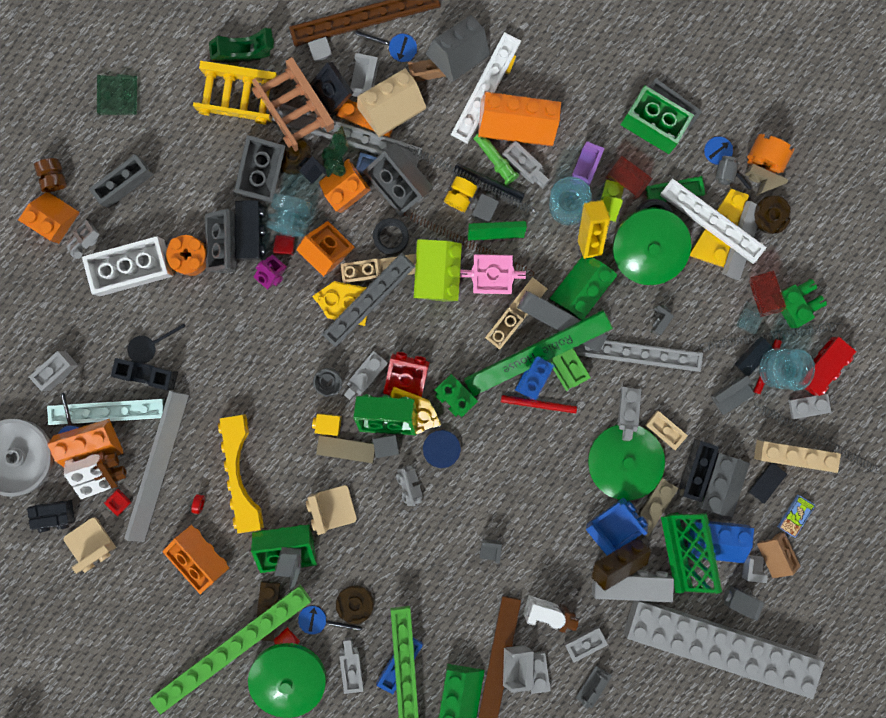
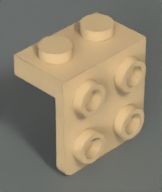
M347 485L314 493L307 497L306 506L308 512H312L313 516L311 520L312 528L314 531L317 530L318 535L326 533L329 529L354 523L357 520Z
M95 517L89 519L64 537V542L78 561L72 567L76 574L82 570L84 573L95 567L93 563L97 560H100V562L111 556L109 552L117 548Z

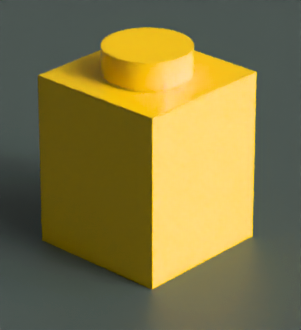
M318 413L317 417L313 418L312 428L315 429L316 434L338 436L340 435L342 416Z

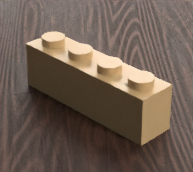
M757 440L754 459L838 473L841 454Z

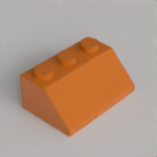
M110 419L54 435L47 444L55 462L65 467V461L73 459L76 462L90 455L98 454L100 451H104L106 455L112 453L121 455L124 453Z
M192 525L174 538L162 551L199 594L205 591L230 568L225 559L214 551V547L206 542L200 531Z

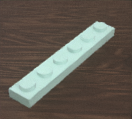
M150 399L69 404L68 409L72 424L99 422L110 419V421L161 418L165 400ZM63 405L47 406L48 425L68 424Z

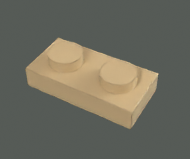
M656 411L645 424L647 428L673 450H676L688 436L659 411Z

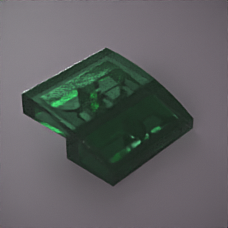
M117 74V76L97 75V115H137V76Z

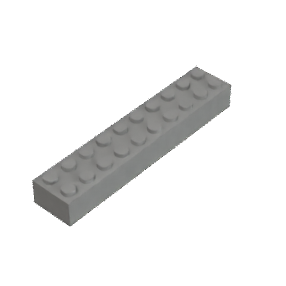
M633 601L623 631L629 640L810 699L814 698L825 664L816 655L651 601Z

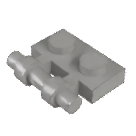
M85 219L73 232L74 236L67 242V250L73 258L80 259L83 254L82 249L93 246L100 234Z

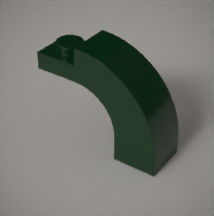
M263 28L256 34L245 38L216 36L209 41L210 61L236 63L257 61L270 56V50L274 48L272 29Z

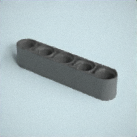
M528 291L525 292L517 307L559 332L581 321ZM603 333L583 343V345L599 353L608 336Z

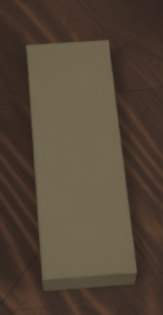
M319 435L316 455L373 463L375 450L373 443Z

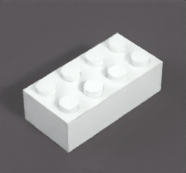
M156 236L83 256L82 259L91 293L103 296L173 277L172 268L169 266L166 257L167 249L164 239Z

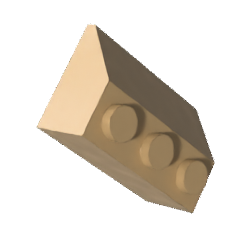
M406 68L357 96L358 110L378 137H381L426 109L418 85Z

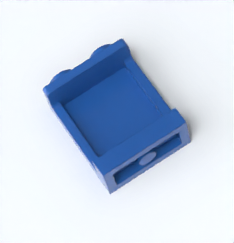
M536 357L530 369L523 373L515 391L536 400L554 365L540 357Z
M623 497L587 523L586 531L603 552L609 555L641 534L646 535L648 533V523L643 516L639 517L637 515L635 506L630 501L627 502Z

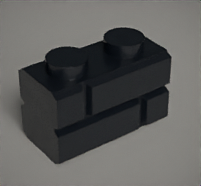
M72 499L38 504L27 508L30 530L38 529V533L50 531V527L56 526L57 530L69 528V524L75 522Z

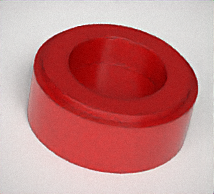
M195 495L191 508L192 513L200 514L202 512L205 502L204 495Z

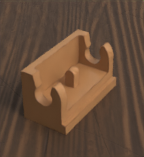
M431 59L414 63L412 61L408 62L410 75L416 82L445 77Z

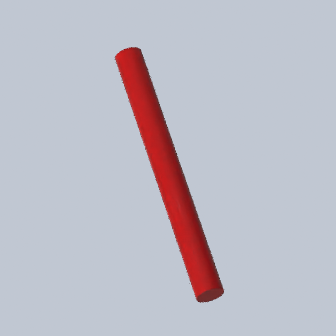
M501 395V403L574 414L577 412V406Z

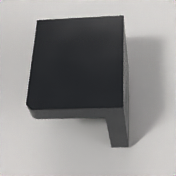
M309 154L295 167L312 184L322 173L325 175L328 173Z

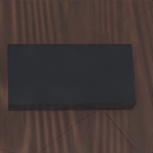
M760 336L734 365L744 376L749 377L774 349L765 338Z
M770 462L747 492L765 504L787 476V473L776 464Z

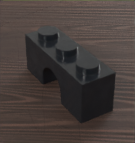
M115 358L110 377L144 383L163 390H174L178 371L124 358Z

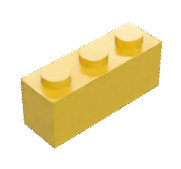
M603 200L583 204L577 241L584 259L602 256L610 220Z

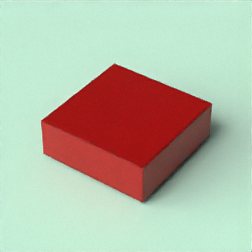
M119 489L104 502L116 516H119L132 503Z

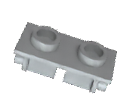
M412 465L397 469L398 474H396V478L403 489L402 499L404 503H407V506H415V504L422 503L423 495L420 485H412V483L418 481L415 468H412Z

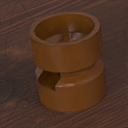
M48 158L34 163L36 175L41 177L38 182L42 192H55L67 187L64 175L60 174L62 166L59 159Z

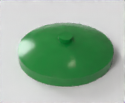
M646 208L636 211L620 224L615 233L612 247L614 260L620 271L628 279L642 285L665 283L676 277L689 260L691 253L689 230L678 216L668 210Z
M614 425L602 431L590 447L588 454L590 476L595 485L612 498L620 500L624 497L626 501L642 498L656 488L663 476L665 469L664 451L657 438L647 429L638 426L637 431H633L632 440L624 441L622 440L623 430H620L618 425Z
M293 643L276 644L262 651L254 660L248 675V689L253 701L266 713L281 718L298 717L311 711L322 699L326 686V672L319 657L310 649Z

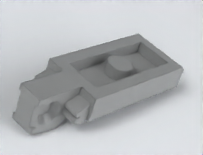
M514 141L502 153L501 156L504 159H508L509 164L532 184L536 182L541 188H544L549 182V179L543 174L545 172L542 168L543 166L517 141Z
M373 351L349 379L347 385L350 388L344 396L351 400L356 393L361 395L365 392L388 362Z
M621 388L618 426L620 430H623L622 440L624 441L632 440L633 431L636 432L639 425L641 389Z
M346 637L343 640L344 649H340L339 656L344 694L363 692L364 685L358 647H353L352 637Z

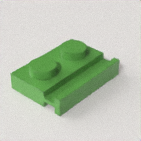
M574 348L548 360L549 363L554 365L553 370L566 391L591 378Z

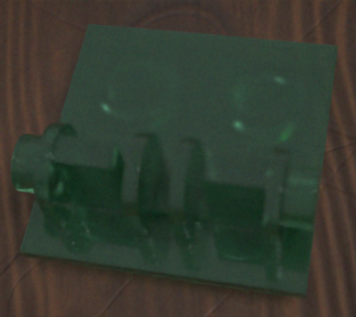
M342 126L338 132L333 134L331 143L322 152L327 177H330L332 173L337 176H343L346 172L342 157L349 146Z

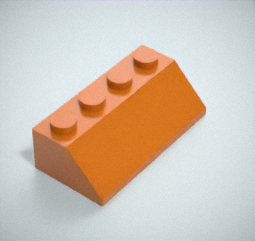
M485 92L480 105L478 137L553 146L560 122L561 102Z

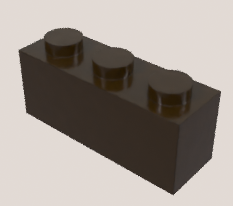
M637 537L595 562L591 578L606 591L648 565L651 549Z

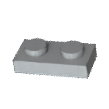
M828 394L788 400L792 419L831 413Z
M598 626L564 643L573 662L608 645Z
M545 651L534 653L533 690H531V694L550 691Z

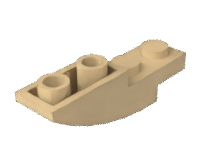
M416 254L405 255L416 267ZM396 257L341 264L343 283L375 280ZM415 268L408 275L415 274Z
M531 278L485 337L498 349L503 347L528 315L517 308L525 292L528 291L541 298L547 291V288L535 278Z

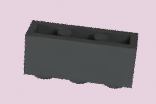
M135 154L90 187L89 190L100 205L110 208L154 174L144 160Z

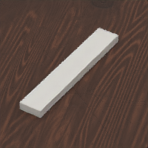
M504 32L451 136L467 144L469 143L479 124L480 105L484 93H495L521 44V40Z
M673 178L661 192L660 196L754 264L767 248Z

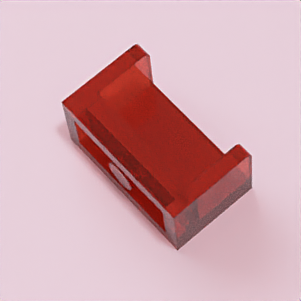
M623 156L618 159L605 177L606 179L611 177L634 194L633 199L635 200L653 179Z
M770 271L750 277L749 284L760 318L784 311L786 305L775 272Z

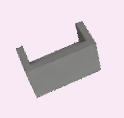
M355 53L356 63L350 87L353 91L352 96L357 97L374 87L379 65L378 57Z
M57 351L32 373L29 378L41 391H51L79 365L66 351Z
M525 645L504 648L503 686L510 692L533 690L534 651Z

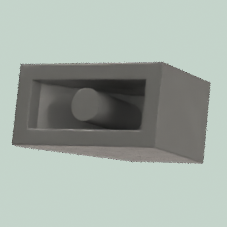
M733 586L724 593L725 605L758 621L764 606L763 601L753 594Z

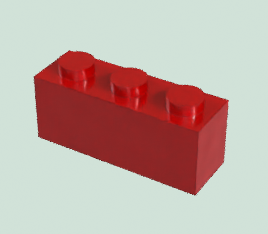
M831 337L795 381L813 396L823 395L828 391V385L832 380H836L841 375L843 367L853 361V355L857 351L840 337Z

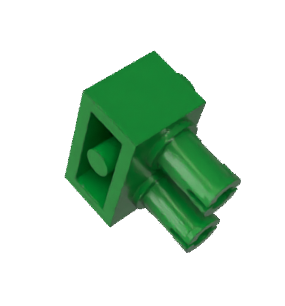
M808 279V281L799 286H796V284L787 286L772 295L773 300L791 329L799 328L815 318L814 312L827 306L826 301L821 302L824 300V297L821 295L808 303L804 300L803 296L817 289L816 284L812 285L815 283L813 279Z
M452 374L435 389L437 392L435 396L442 403L446 401L450 405L448 409L455 417L458 415L463 417L478 402Z

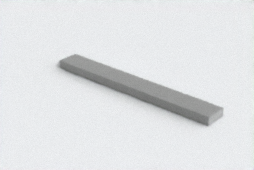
M283 104L276 108V111L283 118L298 108ZM307 112L286 126L300 130L316 121L317 115ZM333 120L334 129L329 132L326 131L325 127H320L311 132V134L379 156L394 143H397L416 167L422 150L420 147L389 137H378L376 133Z
M611 340L604 342L599 353L583 344L574 347L578 356L701 372L703 353Z
M169 391L125 534L124 539L127 541H145L189 397L187 394Z

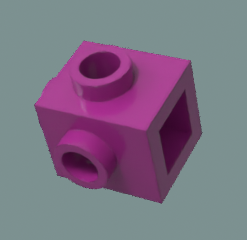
M272 254L266 260L258 263L254 278L268 290L273 285L278 286L282 282V275L287 267Z

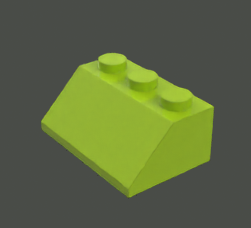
M417 240L414 298L444 302L458 301L462 243L440 240Z

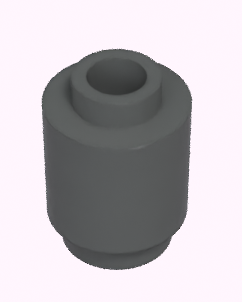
M722 156V160H719L715 177L716 180H719L718 184L730 185V182H735L739 165L737 163L738 158Z

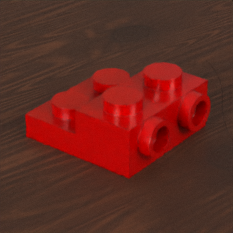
M404 352L392 353L383 394L391 395L393 387L422 397L430 362L426 361V358L422 356L411 358L407 357V354Z

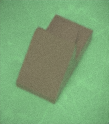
M755 164L749 166L745 172V175L749 176V180L756 183L762 182L756 196L781 187L788 182V179Z

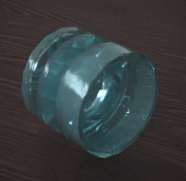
M566 177L554 184L550 194L549 211L556 222L563 225H574L581 221L583 204L591 202L589 186L577 177ZM568 201L572 202L570 207L567 206Z
M274 194L271 207L279 212L278 214L271 213L268 215L270 219L276 222L267 221L266 227L285 236L305 237L307 232L299 227L308 228V223L302 221L301 217H311L313 204L296 197Z
M776 348L764 354L759 370L763 382L769 387L798 391L810 385L814 378L815 366L811 355L804 350Z

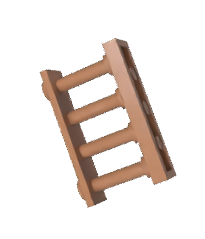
M293 58L286 60L284 73L260 86L256 78L252 80L254 95L257 99H262L285 135L283 137L288 147L292 146L294 151L298 150L296 141L314 130L325 127L326 131L329 132L334 129V121ZM288 79H294L297 84L295 85L296 88L270 102L265 92ZM298 95L305 96L307 99L305 105L283 118L279 116L276 108ZM309 111L316 113V121L293 134L286 127L288 123Z

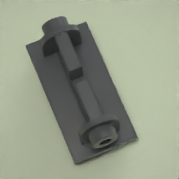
M595 665L575 698L581 701L585 708H593L612 675Z

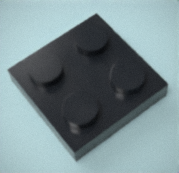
M327 62L310 83V86L330 117H333L353 94V91L333 62Z

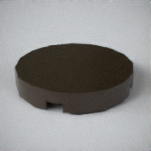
M284 139L279 143L285 145L280 170L286 174H300L295 167L308 154L312 156L310 146L303 139L296 141L298 144L297 151H294L292 146L288 147Z
M775 195L767 196L760 200L754 213L755 223L758 228L767 234H776L785 230L791 219L789 218L791 208L788 202L783 197Z
M350 585L344 588L336 600V611L339 617L349 624H360L366 621L374 608V600L371 593L359 585Z

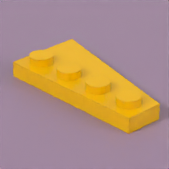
M730 189L716 211L738 226L749 195ZM705 229L692 248L690 257L724 268L731 247Z

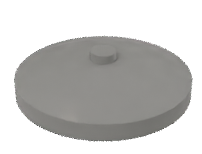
M23 419L0 421V495L20 496L34 491L44 483L52 469L54 458L47 445L50 439L39 426Z

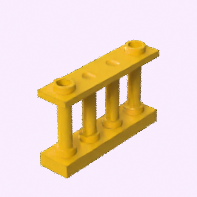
M200 61L199 69L205 74L206 81L202 104L193 102V107L199 111V114L210 116V113L252 119L256 123L266 125L267 122L272 123V117L270 114H266L267 107L262 99L260 100L259 112L247 110L251 85L253 84L252 80L256 78L263 85L277 77L276 72ZM216 76H222L225 79L221 106L210 105L213 82ZM235 79H241L244 82L240 109L229 108L232 83ZM270 90L267 91V92H265V94L267 95L268 99H269Z

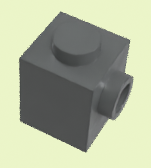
M486 193V195L481 194L480 198L476 197L472 208H474L472 218L483 223H490L499 204V201L496 200L497 198L489 193Z

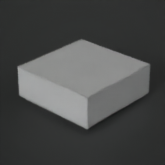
M326 37L308 43L314 62L333 57Z

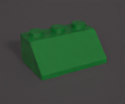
M644 85L620 125L665 153L670 154L679 143L694 115Z
M582 256L549 299L567 313L582 321L618 274L595 258L584 259Z
M372 395L356 396L353 418L360 432L416 435V404L414 399L409 397L398 399L390 396L373 397Z
M310 524L252 532L251 553L260 573L275 571L282 547L301 549V568L317 566Z
M447 663L438 718H477L485 670Z

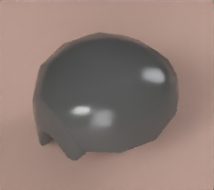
M323 368L316 372L313 378V386L317 393L325 397L337 395L342 388V377L333 368ZM331 379L333 380L331 385L325 386Z

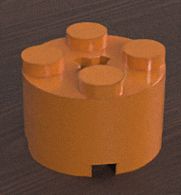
M759 134L747 156V163L750 165H761L766 170L775 174L776 172H784L795 149H789L791 145L779 138L770 136L769 139L764 138L765 134Z
M181 235L170 241L166 257L172 269L188 276L198 275L206 269L205 243L190 235Z

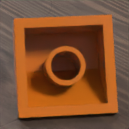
M349 159L319 182L326 199L334 210L340 213L348 209L371 190Z
M47 192L30 202L18 220L49 241L59 244L80 212Z
M327 221L307 234L298 246L297 251L324 277L355 247Z

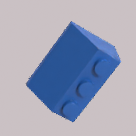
M701 520L694 522L700 530L703 528ZM709 521L716 560L745 563L753 546L754 528L743 524ZM690 528L689 535L695 540L698 534ZM700 538L697 543L705 550L706 542ZM694 547L691 553L699 559L701 553Z

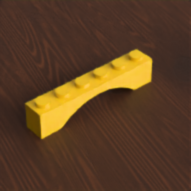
M244 414L220 418L218 430L223 437L221 449L226 456L224 468L229 476L227 488L231 491L232 495L230 507L234 510L235 514L233 526L237 529V533L261 530L264 527L261 508L248 495L240 475V454L244 441L249 434L247 416Z

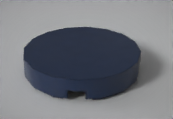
M438 430L429 434L423 445L425 459L429 464L437 468H447L455 464L461 452L460 442L457 437L446 430Z

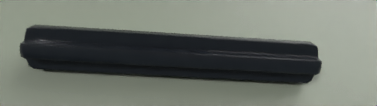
M456 164L454 172L458 168L457 174L462 170L460 176L465 171L463 178L468 173L467 179L471 175L470 181L474 176L473 182L478 178L477 183L481 180V185L484 181L483 187L486 183L487 187L491 185L490 189L494 186L493 191L497 188L496 193L500 190L499 194L503 191V196L505 193H507L506 197L510 194L509 199L513 196V200L516 198V202L520 200L519 203H521L525 196L524 193L461 164Z

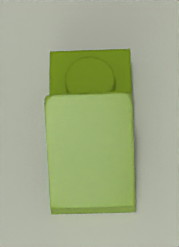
M605 180L601 201L603 200L610 217L609 221L616 222L623 202L621 198L625 184Z

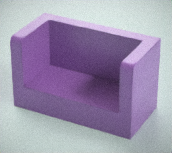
M586 142L570 182L588 188L604 148Z

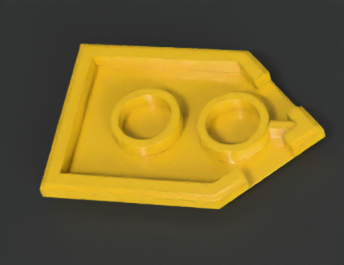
M334 281L312 297L322 308L326 317L335 320L367 287ZM367 316L358 325L365 326Z
M393 387L390 397L398 399L409 397L415 400L416 434L441 425L430 400Z

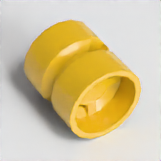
M456 176L451 185L452 191H448L444 202L461 212H466L470 204L469 198H473L478 187L470 181Z

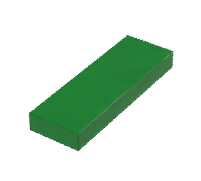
M702 176L677 181L697 197L706 195ZM669 182L646 186L647 200L658 199L667 203L668 201L660 196V194Z
M526 221L470 223L468 225L467 238L468 240L524 238L527 228Z

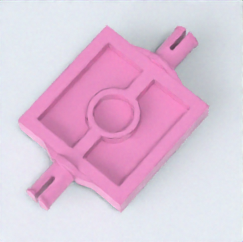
M474 254L472 270L460 269V273H467L460 274V278H472L473 293L512 294L514 279H526V271H514L513 255Z

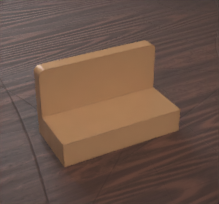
M780 532L771 540L761 541L757 544L773 578L794 575L801 567L785 532Z

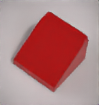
M276 235L273 253L275 255H294L295 236Z
M288 627L274 639L275 644H299L300 642Z

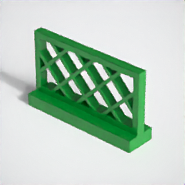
M674 512L662 516L661 521L672 578H674L675 593H684L686 591L721 593L722 588L707 514H679ZM680 519L687 524L685 530L681 527ZM696 519H701L703 528L701 530L694 524ZM690 528L698 534L695 540L688 534ZM684 537L691 543L689 549L685 547ZM700 538L706 542L705 550L697 543ZM694 547L701 553L699 559L691 553ZM687 557L695 563L692 568L688 565ZM704 557L710 562L709 569L701 562ZM697 567L705 573L703 578L695 572ZM691 576L699 582L697 586L692 585ZM707 577L713 581L714 587H710L705 582Z

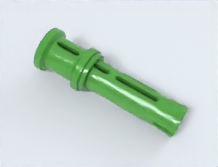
M478 134L474 137V140L494 164L495 172H499L505 180V185H509L519 177V173H515L509 165V160L503 159L488 138L478 137Z

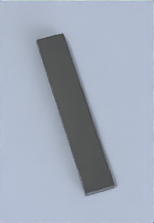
M401 252L335 319L322 335L337 347L415 268V265Z

